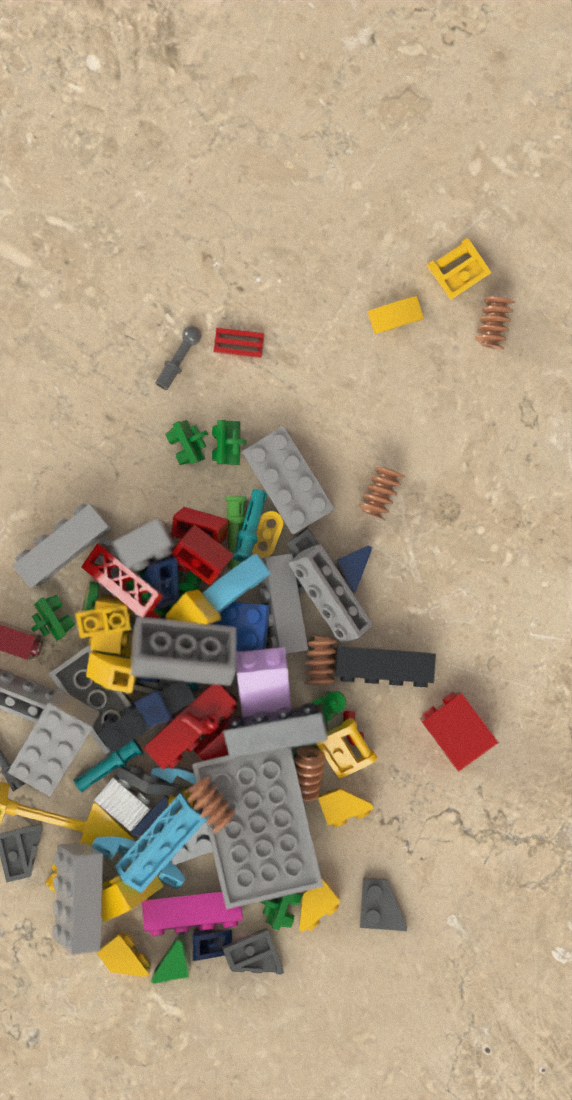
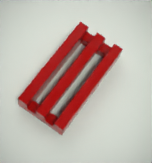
M216 328L213 352L262 358L264 333ZM223 334L257 338L259 342L220 338V336ZM219 344L256 347L258 351L220 348Z

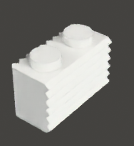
M114 776L94 801L132 832L152 808L149 805L150 800L141 792L136 794L130 789L131 784Z

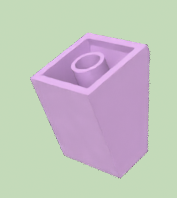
M285 647L236 652L242 717H250L258 712H277L284 707L291 708Z

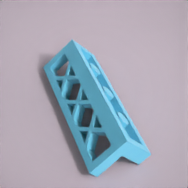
M180 793L115 865L123 882L140 893L143 892L207 820L205 817H200L201 813L190 805L184 795ZM182 805L183 808L176 814L177 809ZM165 824L164 829L159 833L160 828ZM148 843V847L143 851L144 846ZM132 861L131 866L125 870L126 866Z

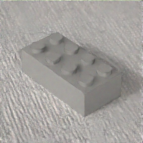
M284 426L242 451V454L292 535H295L335 510Z
M90 503L88 505L81 504L72 512L74 516L71 519L61 520L53 527L55 531L51 535L44 534L34 542L36 547L31 551L24 550L14 558L17 562L12 566L30 589L40 587L112 529L95 505Z
M158 518L112 542L126 569L142 571L149 568L152 561L156 558L163 560L170 557L173 549L177 547L164 521Z
M136 618L132 634L131 676L231 685L236 670V627Z
M88 645L51 671L49 675L60 690L100 712L90 733L106 754L109 752V749L98 733L103 729L101 724L112 717L117 720L124 716L122 711L132 705L133 702L126 692L107 689L86 677L90 652L98 653L91 650V645Z
M56 688L7 773L51 796L93 728L100 712Z
M85 842L59 844L54 855L57 877L54 878L56 901L53 903V912L56 916V924L52 929L53 938L71 954L99 952L103 854Z

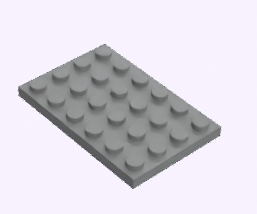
M291 747L230 758V755H225L192 764L196 782L210 776L211 781L208 786L216 784L217 789L214 794L222 792L223 797L220 802L228 800L230 804L226 810L234 808L236 811L232 817L233 819L218 832L212 833L216 826L215 824L207 826L226 909L323 887ZM206 816V817H205V818L207 819V820H206V823H207V821H208L209 818H210L209 816Z

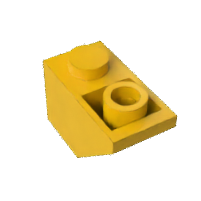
M90 652L86 677L107 689L132 693L137 676H131V659Z
M341 787L319 794L318 797L327 825L333 824L334 827L346 824L347 819L354 816L357 819L369 816L370 811L374 809L371 801Z
M322 875L323 887L303 891L299 921V929L302 933L306 929L308 931L313 930L320 924L319 919L325 914L330 916L339 908L340 897Z
M122 930L100 947L99 952H96L111 973L146 977L151 970L149 959L144 953H138L135 949L136 943L128 933L125 935Z

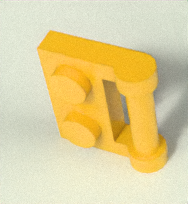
M468 238L462 240L461 245L435 262L432 260L426 264L428 270L435 277L450 301L491 274V271ZM466 252L469 254V259L443 275L440 269Z
M352 718L328 731V741L316 743L339 779L374 763L378 758L374 750H370L357 730L358 725ZM350 735L361 752V757L356 758L343 736Z

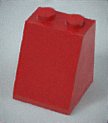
M453 691L442 699L444 702L437 708L432 706L423 712L424 718L420 721L454 768L459 772L499 742L461 692L455 694Z

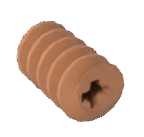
M499 296L485 297L484 302L489 306L482 308V312L486 315L481 316L479 320L485 325L478 326L477 330L482 334L476 335L475 340L484 347L504 350V347L498 343L506 341L507 338L500 334L501 332L509 331L507 327L503 326V323L511 322V319L506 317L505 313H513V309L507 305L515 302Z
M376 467L375 472L379 476L371 477L375 485H367V489L371 494H363V498L367 503H359V507L364 512L385 521L380 514L389 513V510L384 505L393 504V501L388 496L397 495V492L392 487H400L401 483L396 478H404L405 476L386 467Z
M308 635L313 637L314 640L307 642V645L312 647L313 650L306 652V655L312 657L313 660L305 662L306 665L312 667V670L305 671V674L310 676L311 679L304 681V684L329 686V683L335 682V678L329 676V674L336 671L329 664L335 663L337 660L330 656V654L337 653V649L332 647L331 644L338 643V639L327 636Z
M303 746L295 750L298 755L294 757L303 802H310L316 800L320 794L325 755L315 747Z
M209 776L197 781L183 794L192 793L188 801H198L194 809H204L200 817H210L206 825H216L212 831L214 834L233 819L232 817L236 811L234 808L226 810L230 803L228 800L220 802L223 793L214 794L217 785L208 786L211 781Z

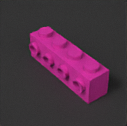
M222 892L144 900L142 902L144 931L150 932V936L165 935V930L175 929V933L190 932V927H199L200 931L212 930L216 924H224V928L237 927L238 922H243L242 906L226 909Z

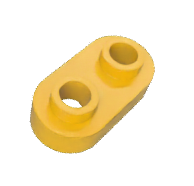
M268 511L260 518L256 533L258 542L254 544L252 551L253 554H258L260 558L270 557L273 554L281 534L283 519L277 512ZM269 519L276 521L274 528L267 527ZM260 542L267 543L268 548L265 551L259 550L258 545Z

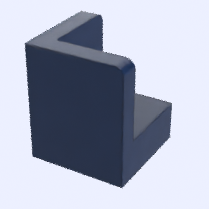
M160 690L135 701L138 711H141L149 728L172 718Z

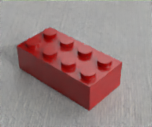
M211 684L196 700L151 739L143 749L163 770L167 766L172 769L182 760L183 756L181 753L184 750L192 751L201 741L199 738L200 734L195 733L181 722L186 713L189 712L198 719L209 715H214L218 719L223 716L226 719L236 710L235 703H237L238 699L225 685Z

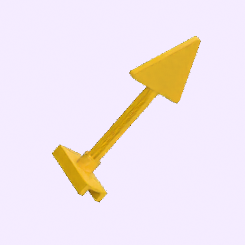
M0 782V825L5 814L13 816L16 814L80 831L82 836L79 843L85 842L90 846L97 837H121L134 840V837L95 801L92 804L87 821H82L18 804V801L8 799L9 784Z

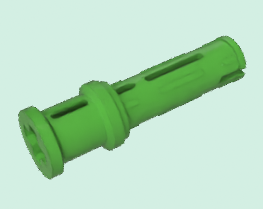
M225 496L227 501V516L225 519H229L228 551L231 553L236 549L238 541L236 536L242 530L245 521L244 501L247 500V496ZM231 558L228 563V569L232 570L241 562Z

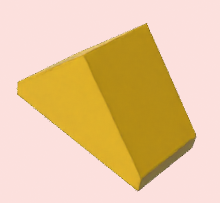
M197 589L185 593L167 613L165 620L209 624L221 620V617L212 604Z

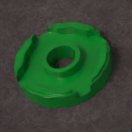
M88 582L81 611L94 609L99 591L98 583Z

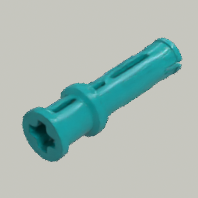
M252 490L242 530L236 536L238 540L236 549L232 552L234 555L232 559L242 563L251 557L254 544L258 542L256 533L267 493L263 490Z
M134 739L112 754L110 752V755L73 779L76 787L80 792H84L118 767H125L128 761L137 755H143V749L137 740Z

